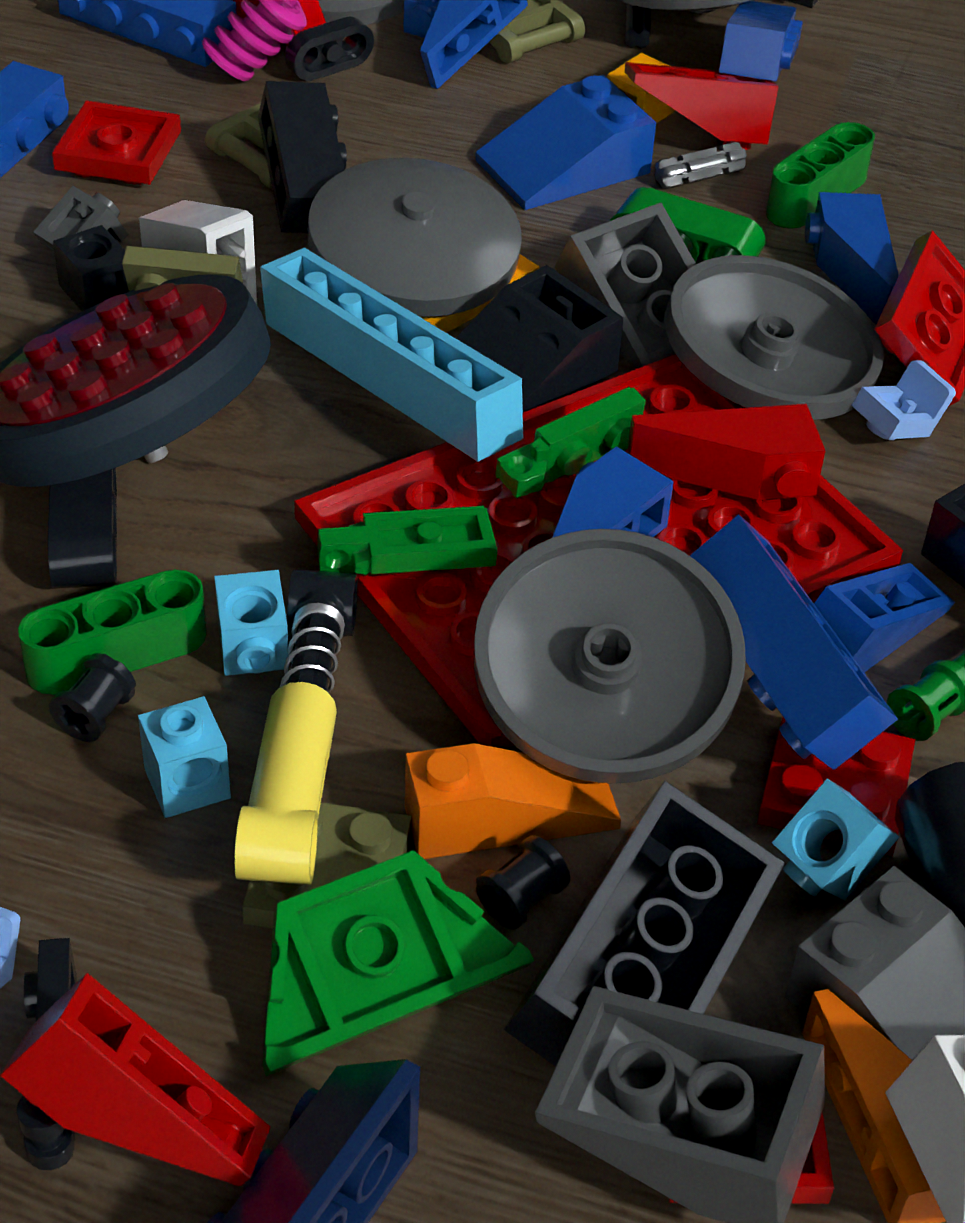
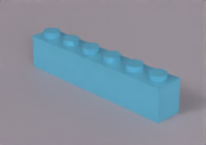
M306 248L260 266L266 324L477 462L523 439L521 377Z

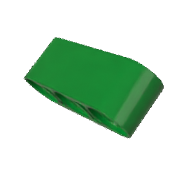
M855 122L836 124L779 162L773 168L766 209L768 220L774 225L783 228H800L805 226L808 212L815 213L819 192L852 193L862 186L867 178L875 140V134L872 129Z
M648 187L635 189L610 219L612 221L662 203L696 264L721 256L747 255L758 257L765 245V234L762 228L748 217Z
M168 570L42 607L28 613L21 620L18 627L28 684L32 689L44 694L54 695L63 690L68 691L82 675L83 662L94 653L106 654L112 659L121 662L132 672L199 649L207 636L204 591L201 580L188 571Z

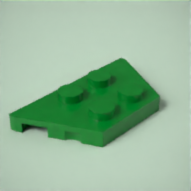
M414 850L277 903L273 916L262 1060L266 1076H269L524 969L534 961L530 950L520 941L514 945L481 916L485 911L463 892L450 889L443 882L441 873Z

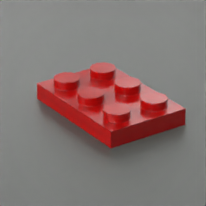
M932 230L915 240L874 329L879 334L884 347L889 352L895 354L906 368L911 361L922 360L956 390V394L949 404L950 406L960 401L965 388V269Z

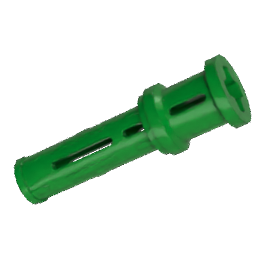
M965 650L952 661L937 660L923 669L919 681L913 685H900L888 695L886 703L898 718L893 725L905 737L916 739L915 741L917 742L926 741L938 732L941 721L948 715L957 716L965 711ZM909 701L912 702L910 705L905 707V704H907Z

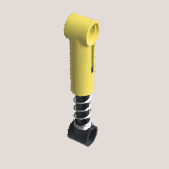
M292 570L287 613L288 631L292 633V639L288 646L289 656L285 661V676L282 678L280 688L271 696L248 806H242L239 814L235 843V877L237 880L311 885L313 881L317 852L318 816L337 713L335 701L329 692L334 688L335 684L332 673L337 670L338 660L335 655L340 651L342 645L340 639L343 636L354 635L358 600L357 573Z

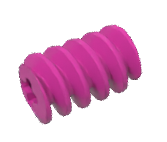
M243 0L241 6L246 17L243 19L236 13L231 12L227 18L233 30L230 32L223 26L217 25L214 31L220 43L216 44L211 39L205 37L202 41L203 48L210 58L224 71L239 80L249 81L254 75V68H263L266 65L267 55L275 56L281 49L280 42L289 43L294 36L293 29L298 31L305 28L307 20L298 0H258L260 2L258 6L248 0Z

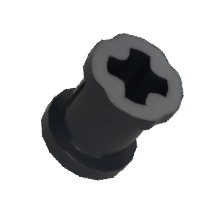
M100 653L90 655L82 664V675L68 691L58 692L49 704L50 714L55 723L71 737L83 742L98 740L106 728L105 720L118 704L129 702L135 694L136 681L132 673L121 662Z
M531 835L526 837L519 843L516 856L497 871L489 869L476 878V893L481 904L493 918L506 928L514 930L522 926L527 921L529 909L547 894L556 895L561 893L570 884V871L565 860L548 841L539 836Z

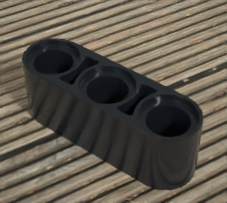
M116 468L83 479L50 485L48 561L52 588L117 584Z

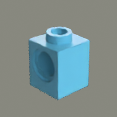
M279 570L214 576L224 675L284 670L285 661L289 656L288 630Z
M205 696L138 715L144 769L165 818L231 798L227 744Z
M827 778L775 838L772 844L790 859L783 870L805 891L816 897L821 890H824L845 901L900 836L851 793ZM841 830L843 844L839 853L830 860L822 861L820 855L822 841L829 833Z

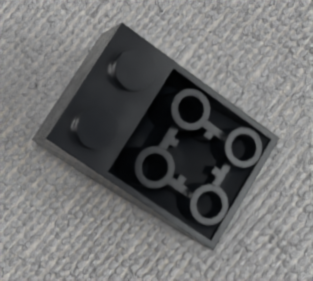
M545 265L506 285L456 339L522 378L523 412L586 389L618 371L624 317L548 265Z

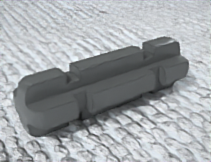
M738 142L720 145L718 147L719 151H717L716 147L679 155V161L676 160V157L662 159L655 164V180L659 182L663 189L681 186L683 184L682 180L685 181V184L722 176L723 170L725 174L742 171L746 167V150Z

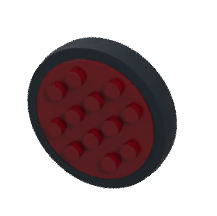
M208 274L166 280L159 286L137 291L132 290L111 297L66 319L29 341L0 363V482L20 487L48 486L93 476L124 465L142 456H145L148 463H154L163 459L168 454L166 444L193 430L228 405L252 382L267 360L271 345L270 337L262 313L246 286L233 277Z

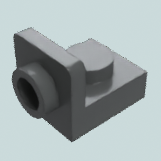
M75 186L69 189L33 231L38 240L53 251L54 240L99 225H103L120 242L128 235L117 219L120 211L114 203L98 192L90 196Z

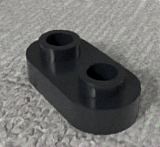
M344 17L296 34L286 48L285 61L289 69L302 80L313 81L362 64L373 50L374 35L371 29L358 18Z

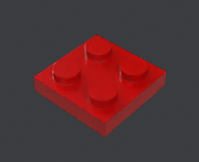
M86 100L52 152L54 170L75 173L81 177L97 176L122 180L128 184L142 183L150 185L181 133L180 114Z
M782 717L781 725L786 722L784 717ZM779 730L757 824L783 830L828 778L851 793L899 836V830L895 821L897 801L907 789L916 739L882 732L833 770L813 754L806 759L800 757ZM835 830L829 833L824 840L843 844L842 831ZM897 841L885 855L893 857Z

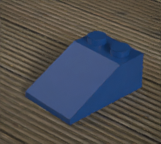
M605 75L588 76L582 81L560 87L477 150L475 160L524 210H528L651 173L656 121Z

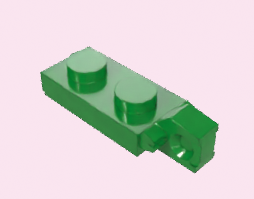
M627 387L537 428L534 442L497 458L495 476L503 482L515 498L542 490L545 483L552 482L558 477L577 474L584 465L598 460L616 446L623 451L627 450L632 415H642L644 413L646 400L634 387Z
M484 506L363 513V522L349 525L348 527L318 529L317 554L320 571L355 572L367 575L369 573L385 574L496 566L497 546L487 508H484Z

